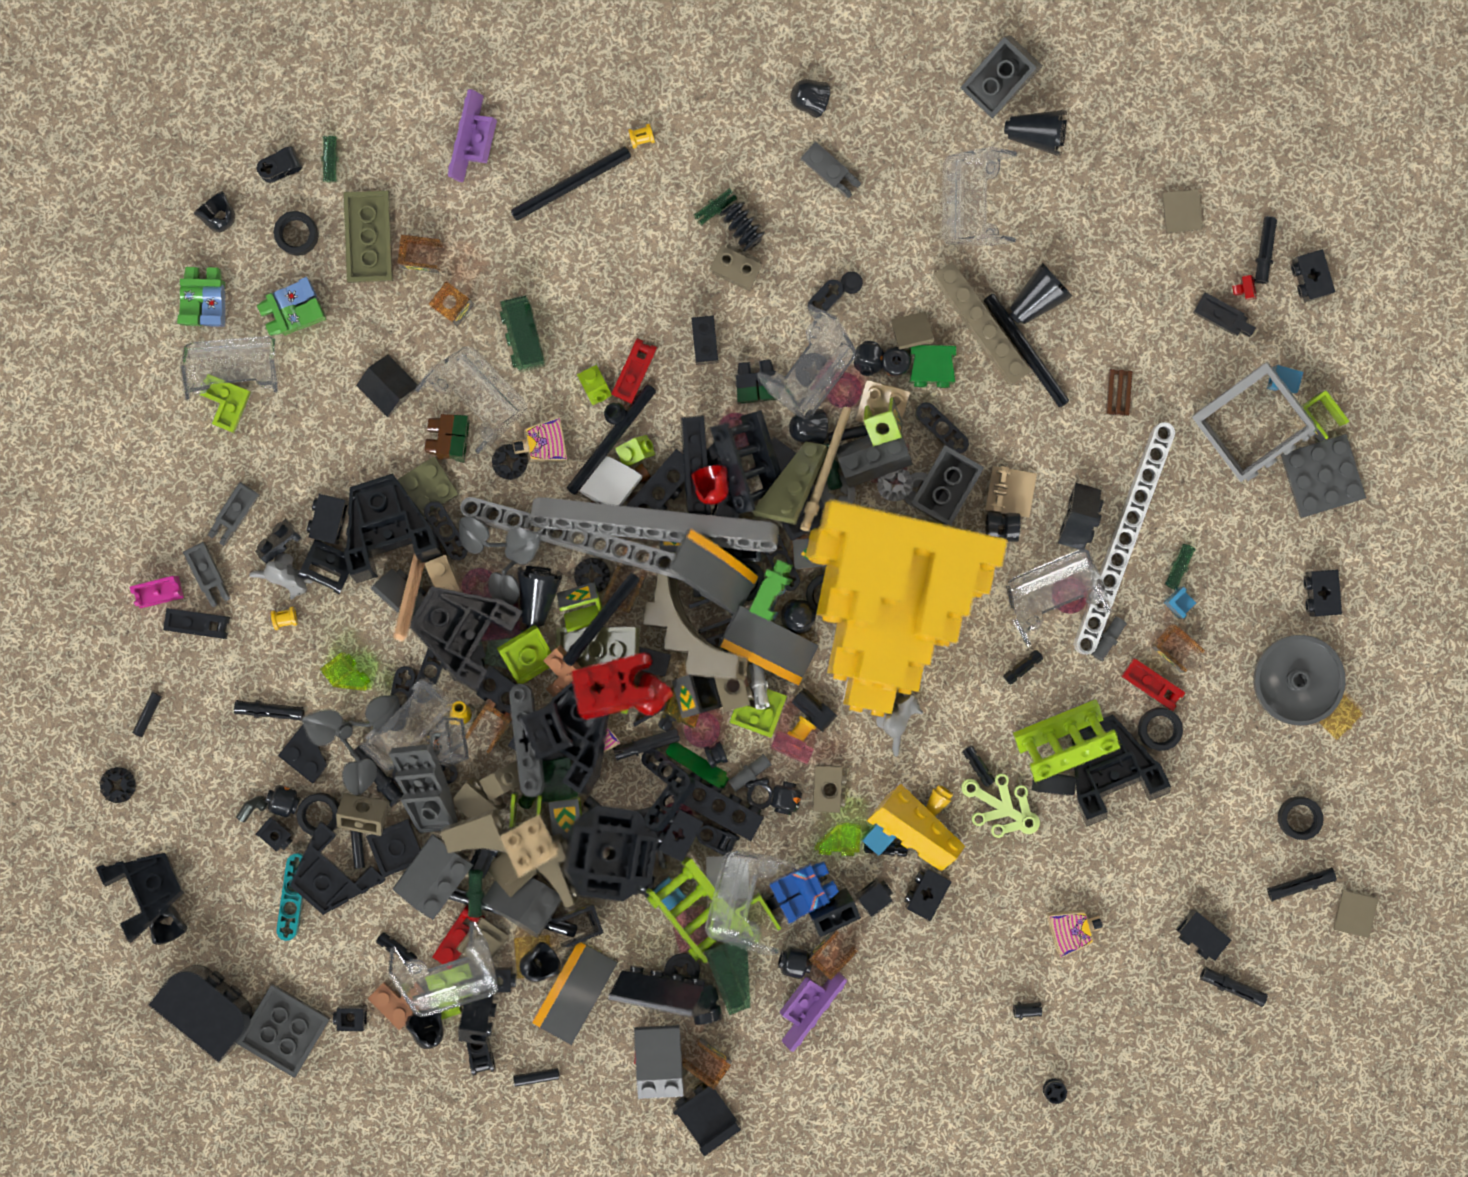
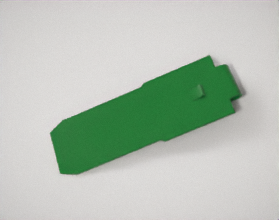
M678 742L670 744L666 750V754L670 758L690 769L717 788H724L726 786L727 780H729L726 776L727 772L717 766L711 768L708 760Z

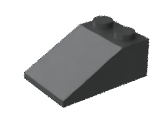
M1011 35L1005 36L960 89L993 119L1025 87L1043 65Z
M531 878L512 897L495 880L481 902L538 939L561 905L562 900L556 891Z
M680 1025L634 1027L638 1099L683 1097Z

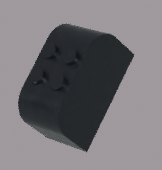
M191 965L171 976L148 1006L219 1063L237 1045L236 1043L248 1030L253 1016V1009L248 1000L242 996V991L234 985H228L224 981L225 978L217 971L212 972L205 966Z

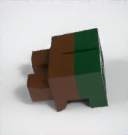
M441 414L440 418H429L427 431L438 433V439H426L425 452L437 455L438 459H453L456 462L465 463L470 427L469 417L467 415Z

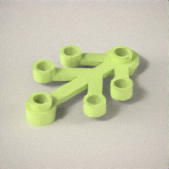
M1000 773L995 776V784L999 788L1002 801L980 789L978 782L974 779H966L962 782L961 791L965 796H976L997 809L985 813H974L971 817L974 825L982 826L987 821L1009 816L1016 821L1005 825L994 824L991 827V834L994 837L1000 838L1005 833L1021 830L1025 834H1032L1038 830L1040 820L1035 813L1030 812L1027 800L1028 789L1025 786L1018 785L1014 788V795L1018 798L1020 804V813L1013 809L1007 786L1009 779L1005 774ZM1000 776H1004L1006 780L1002 785L998 783ZM969 784H973L975 786L973 792L967 791V786ZM1019 788H1023L1025 790L1023 796L1017 795V790ZM977 815L982 816L983 820L981 823L975 822L974 819ZM1032 819V826L1026 827L1025 821ZM996 827H1001V834L996 835L994 833V829Z

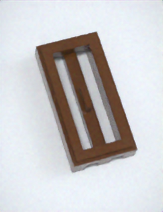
M1109 370L1106 403L1107 415L1129 416L1133 371ZM1114 375H1118L1116 409L1112 410ZM1123 376H1126L1124 411H1121Z

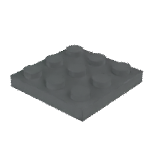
M1347 434L1293 450L1287 455L1284 453L1280 454L1300 518L1366 499Z
M272 984L252 1016L248 1030L236 1044L295 1078L331 1018Z

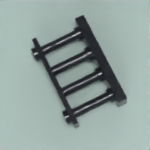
M762 410L740 416L742 424L730 428L729 422L710 427L721 464L727 469L728 486L737 514L756 510L754 501L762 499L781 474ZM745 432L749 445L737 450L733 437ZM752 454L756 467L744 471L740 458ZM759 475L763 488L751 493L747 480Z

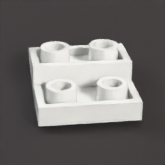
M606 456L580 489V492L596 503L621 506L640 482L642 475L617 460Z

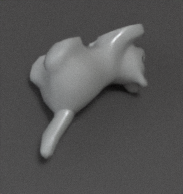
M286 553L278 554L274 561L268 562L264 571H254L249 574L251 578L266 579L273 584L287 588L290 592L291 600L296 596L306 593V583L313 582V580L306 577L304 579L298 577L300 570L293 568L294 558Z
M900 693L895 700L892 714L885 713L884 717L877 716L876 719L877 726L893 738L892 750L895 757L899 755L901 735L906 729L909 718L916 713L923 714L918 699L913 693L911 695Z

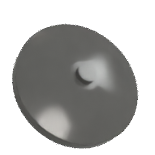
M1292 635L1273 642L1263 651L1254 669L1253 684L1260 705L1269 715L1286 724L1303 726L1325 719L1337 708L1345 691L1346 677L1339 656L1327 643L1311 636Z

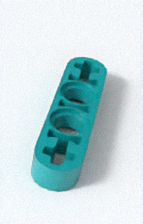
M294 853L286 861L276 929L278 937L284 941L295 938L299 931L303 897L297 892L291 891L288 888V883L293 877L289 873L295 872V865L292 864V861L296 860L297 857L300 861L303 856L302 853ZM287 902H294L296 904L297 910L294 914L286 912L285 904ZM283 917L288 919L295 918V921H290L289 928L293 929V932L288 936H285L286 933L282 931V928L287 926L288 921L283 920Z

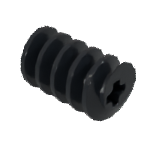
M736 202L723 210L719 216L726 215L723 220L725 224L732 222L728 229L730 231L736 230L733 235L734 238L742 237L738 244L740 246L746 245L743 251L747 252L762 241L765 232L757 233L760 224L752 225L755 217L747 218L750 209H741L745 202Z

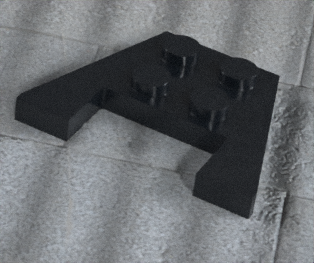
M321 820L289 885L324 915L345 904L349 899L369 891L375 885L382 884L386 878H383L381 873L372 865L355 881L348 877L321 852L337 836Z
M166 853L137 858L135 861L125 863L121 861L116 862L115 865L96 867L102 884L105 887L126 877L136 898L141 913L120 923L126 940L129 943L136 940L184 893Z

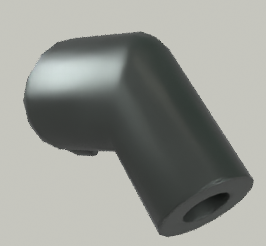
M256 796L244 803L236 818L240 822H246L254 809L258 808L260 811H264L269 803L265 802L263 796Z

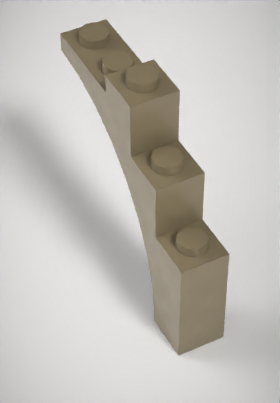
M666 558L661 560L660 567L668 568L671 560ZM657 573V584L654 589L655 600L654 603L646 602V608L643 611V624L654 628H667V632L664 635L665 649L688 653L685 661L686 674L745 681L748 658L724 652L706 641L693 627L685 613L679 595L677 579Z
M494 809L445 826L440 833L448 853L480 848L507 853L500 836L521 824L503 830L504 823L500 814L497 815ZM561 833L550 837L552 842H556L559 847L558 855L536 867V869L550 881L557 890L565 908L575 904L578 894L563 871L565 865L563 861L566 859L568 840L563 839Z

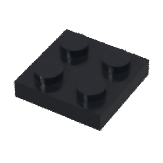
M409 819L384 828L381 836L373 834L366 836L383 878L408 868L421 850Z

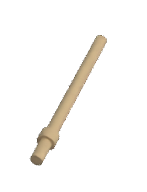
M843 407L810 502L806 503L804 509L805 516L800 527L804 531H809L813 518L817 516L820 508L818 504L851 413V409L848 407Z

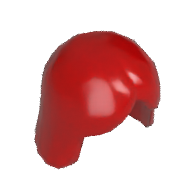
M706 466L693 472L692 478L696 488L695 491L701 502L717 504L727 497L729 487L725 466Z
M643 674L637 688L651 687L658 692L659 698L657 701L635 706V708L640 713L651 716L662 709L665 703L673 697L674 692L655 676Z

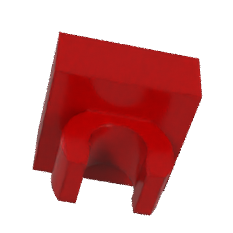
M1252 275L1243 276V284L1232 286L1235 296L1245 294V299L1248 301L1257 299L1254 277Z

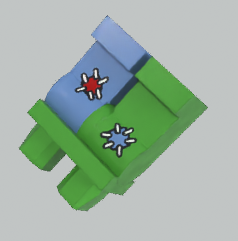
M198 267L185 268L184 279H180V309L177 324L182 326L225 327V282L222 281L221 269L208 267L206 279H199Z
M307 277L298 280L299 282L266 295L267 299L257 304L262 317L271 313L274 314L276 320L265 324L270 336L281 333L286 336L292 332L327 320L317 300L318 298L312 284Z
M777 560L773 570L767 569L765 576L768 578L763 581L749 610L750 612L769 621L776 620L779 612L775 611L774 608L779 597L785 593L787 585H790L793 580L788 577L793 568L792 565L782 560Z

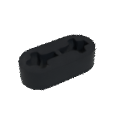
M834 279L826 282L808 302L810 313L814 316L825 315L844 295L845 287L843 283ZM838 284L837 290L839 294H832L828 298L826 295L831 291L829 286H836ZM825 298L826 301L822 304L823 311H815L814 302H820Z

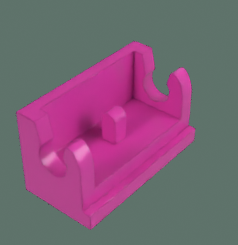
M170 576L129 586L130 592L135 595L136 601H134V605L140 609L184 598L179 576Z

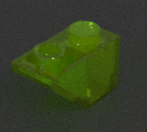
M341 652L320 668V671L333 687L368 691L372 688L369 685L371 682L370 678L364 671L361 673L355 667L357 662L350 653L346 655L345 652Z
M836 823L814 843V851H818L819 855H832V851L841 852V856H854L855 852L860 853L861 825L857 823Z

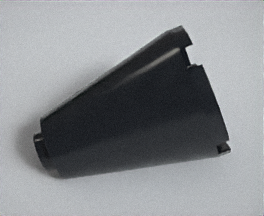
M1058 110L1011 116L1010 121L1006 120L1004 134H1008V139L1055 156H1061L1062 151H1058L1060 146H1064L1067 120H1063V115H1067V111Z
M1042 263L1010 306L1012 312L1009 315L1017 324L1021 321L1026 324L1069 300L1073 295Z
M520 566L517 574L520 587L521 611H523L522 623L526 624V628L536 625L539 629L540 626L545 625L563 573L557 570V574L551 573V568L540 566H526V570H523Z

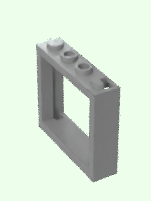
M1268 361L1192 416L1193 420L1240 482L1245 479L1249 481L1259 474L1257 470L1265 466L1268 468L1278 461L1276 457L1281 453L1287 455L1296 448L1295 443L1301 439L1304 442L1315 434L1314 430L1317 427ZM1268 374L1306 426L1243 470L1205 418Z

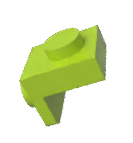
M597 364L577 374L592 405L603 402L612 396Z
M647 435L636 437L615 448L622 464L628 467L655 455L653 443Z

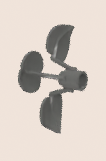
M468 516L461 518L459 521L460 540L463 547L470 553H480L483 551L484 546L506 547L505 555L512 562L502 570V574L494 572L490 575L488 589L492 599L503 600L513 606L519 599L520 587L512 575H506L507 571L517 563L524 565L534 558L539 548L542 534L516 526L508 531L506 543H489L487 540L490 532L482 521Z
M397 695L374 698L369 702L365 710V717L369 721L367 723L352 720L347 722L342 719V716L337 711L332 709L315 711L301 718L307 735L314 744L319 746L327 745L337 736L353 755L355 762H348L342 772L343 783L353 795H361L372 785L377 775V767L368 758L360 760L348 743L347 738L353 733L352 726H373L377 733L388 731L395 725L399 717L400 701Z

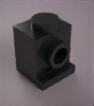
M272 816L255 835L277 852L280 849H287L293 842L291 837L294 832L276 816ZM273 832L279 834L278 840L272 838Z
M485 967L483 970V993H511L512 987H516L517 975L513 973V967ZM497 977H501L504 982L502 985H498L496 983L495 979Z
M367 1005L339 1006L337 1011L333 1012V1025H336V1031H364L367 1028ZM348 1013H352L355 1018L353 1021L348 1020Z

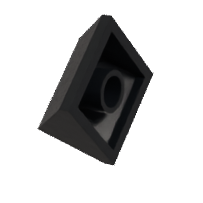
M389 355L368 367L356 385L387 418L420 387Z

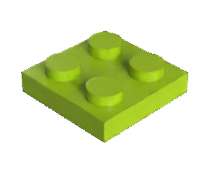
M536 625L497 648L517 684H524L550 668L543 660L552 652Z

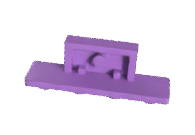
M468 89L464 100L462 117L459 121L458 134L449 164L448 176L458 182L464 181L468 161L487 163L497 120L493 117L479 116L484 97L472 89Z
M840 972L832 980L829 977L823 986H820L806 976L779 1013L783 1017L794 1023L782 1039V1042L790 1051L794 1052L801 1045L804 1037L816 1025L817 1020L824 1011L829 1008L836 995L843 990L847 979Z

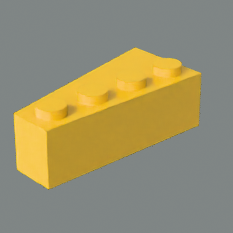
M901 783L885 796L867 820L872 825L875 823L883 828L882 831L888 836L893 834L899 838L901 844L907 849H915L919 857L940 871L955 861L965 848V845Z

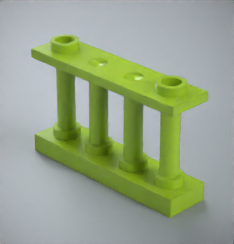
M1096 699L1013 732L1019 753L1028 751L1034 761L1029 766L1035 782L1120 748L1115 730L1105 733L1100 724V721H1103V717ZM1091 725L1097 737L1084 741L1078 730ZM1070 734L1076 745L1063 750L1058 738ZM1049 742L1055 754L1042 758L1036 747Z
M686 856L683 862H681L684 866L683 872L656 894L650 888L645 891L649 895L647 900L654 909L659 907L689 945L690 949L688 952L694 960L700 959L703 963H706L708 960L703 955L704 951L728 931L732 932L734 930L741 934L746 928L696 863ZM693 878L698 884L695 887L696 890L669 911L661 901L687 879L691 880ZM707 895L711 900L710 907L685 928H682L675 918L701 896L705 897ZM715 913L717 915L721 913L725 918L722 921L724 924L696 946L689 935Z

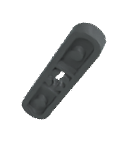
M517 684L511 689L509 698L520 788L524 795L537 797L543 792L545 787L542 759L536 760L529 742L528 747L522 743V739L526 738V734L519 720L520 717L536 711L534 693L529 686Z

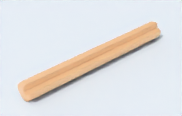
M415 553L413 554L393 635L395 639L404 641L408 635L425 562L421 563Z

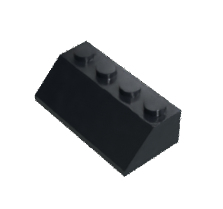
M631 965L630 969L621 970L608 998L613 1001L695 1016L710 1012L713 984L705 983L706 979L694 977L692 980H688L682 974L672 973L671 976L664 975L662 970L652 969L651 972L643 971L644 967Z

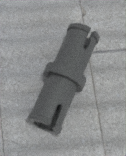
M1115 616L1107 631L1102 633L1101 640L1091 655L1103 662L1112 646H1116L1118 643L1117 639L1127 623Z
M762 754L750 765L743 766L744 769L727 781L737 792L738 789L749 781L756 780V776L769 766H772V764Z

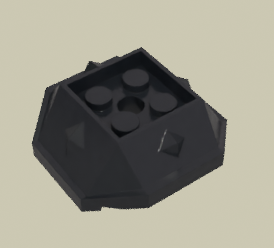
M593 804L571 825L563 871L579 896L625 901L652 882L659 837L652 829L646 826L645 819L638 811ZM609 847L610 853L604 858V850Z

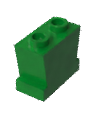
M918 345L909 348V356L914 357L909 383H914V387L925 388L928 384H936L937 388H950V384L956 382L952 357L956 356V346Z

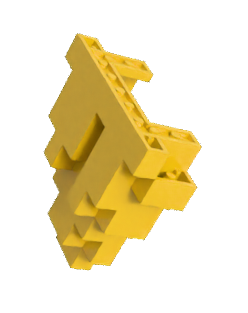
M836 501L826 502L821 529L811 530L805 557L812 558L811 562L815 564H827L816 615L823 616L822 621L837 623L827 673L833 674V679L846 681L848 677L843 704L849 705V710L862 713L864 708L871 710V715L884 717L885 713L892 714L897 688L898 693L911 695L912 691L919 692L924 665L930 666L934 645L949 647L950 643H958L963 616L970 615L973 598H982V595L990 594L995 568L1002 567L1007 540Z

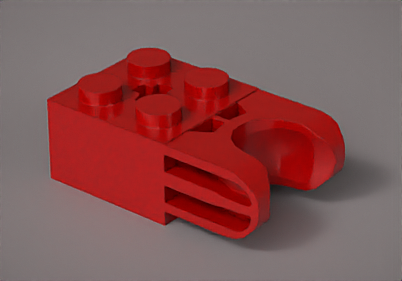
M644 653L571 671L579 715L588 720L657 701L659 697L656 690L651 687L636 688L634 685L635 675L639 671L650 667V655ZM603 686L604 689H600L601 693L599 694L598 689Z

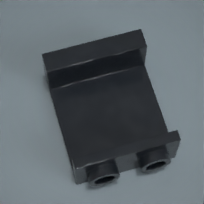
M702 1082L692 1090L694 1092L688 1098L684 1095L674 1103L673 1114L680 1117L699 1144V1150L705 1157L741 1131V1125L715 1088L713 1090Z

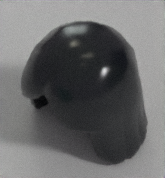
M810 79L800 80L792 88L790 95L791 103L798 110L806 112L814 118H819L825 112L831 92L830 85L827 82H818Z
M223 191L215 194L194 211L195 216L217 233L229 229L235 221L234 209ZM220 211L226 213L223 219L215 218V215Z
M816 409L796 413L789 423L791 437L801 443L824 444L828 433V418L825 411Z
M802 599L789 600L784 604L780 613L785 628L798 635L808 633L816 620L815 610L808 601Z
M171 905L149 926L152 943L155 945L166 944L187 932L188 927L174 906ZM168 917L173 918L171 925L160 923V921Z
M539 942L521 958L519 969L526 980L540 982L559 974L561 963L555 951L546 942Z
M425 1007L408 1016L405 1022L406 1029L411 1033L415 1043L420 1048L432 1049L442 1042L444 1028L439 1009Z

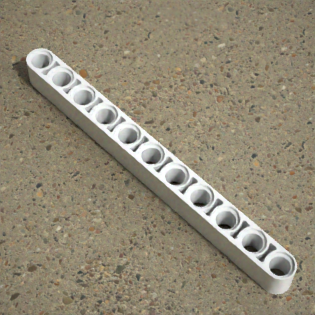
M1164 422L1156 425L1150 433L1074 640V648L1080 654H1091L1098 646L1175 436L1174 427L1169 423ZM1159 428L1167 430L1168 436L1166 439H1161L1158 436ZM1152 449H1157L1160 452L1159 460L1151 458L1150 451ZM1145 469L1152 473L1150 482L1145 481L1142 477ZM1136 491L1144 493L1145 498L1142 503L1135 500ZM1130 511L1134 512L1137 516V521L1134 524L1129 523L1127 520V514ZM1122 532L1129 536V542L1126 545L1121 544L1119 541V536ZM1114 554L1120 555L1122 559L1119 566H1115L1111 562V557ZM1106 575H1111L1114 579L1111 587L1105 586L1103 582ZM1098 596H1103L1106 599L1105 607H1097L1096 599ZM1091 617H1095L1098 620V626L1094 630L1088 626V620ZM1083 638L1089 639L1091 643L1090 648L1086 651L1080 647V642Z

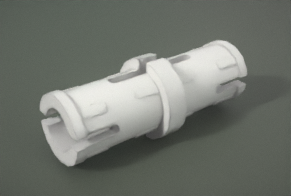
M752 663L753 666L749 665L752 682L750 688L753 690L755 708L765 709L770 706L767 695L768 682L765 681L763 668Z

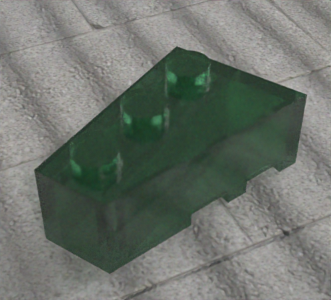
M527 295L500 301L502 324H506L508 333H505L508 347L512 346L514 353L510 355L513 368H517L521 373L545 367L546 364L531 303Z
M747 932L714 944L705 951L729 1015L750 1008Z

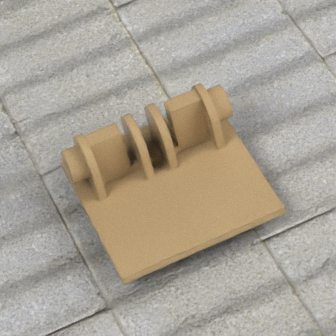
M867 379L855 421L864 423V410L867 405H869L873 416L889 411V401L892 397H894L902 419L910 391ZM883 422L877 425L879 428H889L888 424Z
M993 466L985 510L1004 514L1020 513L1021 517L1029 518L1037 474L1009 469V467Z
M540 815L500 836L518 877L558 855L559 847L556 842H552Z

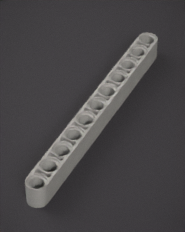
M474 497L465 498L460 506L461 512L465 517L479 519L490 527L509 531L516 526L529 530L532 527L529 521L531 513ZM471 505H477L476 512L468 514V508ZM492 511L499 512L496 519L489 520V514ZM513 517H520L519 524L516 526L510 525V520ZM541 528L537 531L542 534L541 541L684 581V579L667 570V568L660 567L661 560L667 558L672 561L674 553L604 534L563 530V534L560 537L554 538L552 534L556 529ZM577 535L585 536L582 543H574V538ZM598 541H606L604 549H595ZM622 546L628 548L624 556L616 554L618 548ZM646 552L649 554V559L646 562L638 561L641 553Z
M543 497L533 500L529 520L533 526L540 528L678 543L682 542L687 530L692 529L718 547L761 552L776 550L779 527L772 522Z

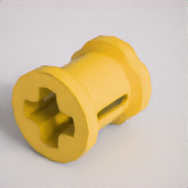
M650 123L646 124V127L636 130L628 129L633 149L637 148V145L647 142L655 143Z
M294 606L283 611H271V620L275 630L292 624L294 626L298 625Z
M800 716V721L792 731H788V734L804 745L806 737L817 727L803 716Z

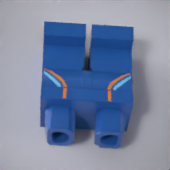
M824 861L814 865L809 863L770 881L769 885L778 903H780V907L789 924L827 904L829 898L839 892L834 880L824 885L819 880L820 877L829 873Z

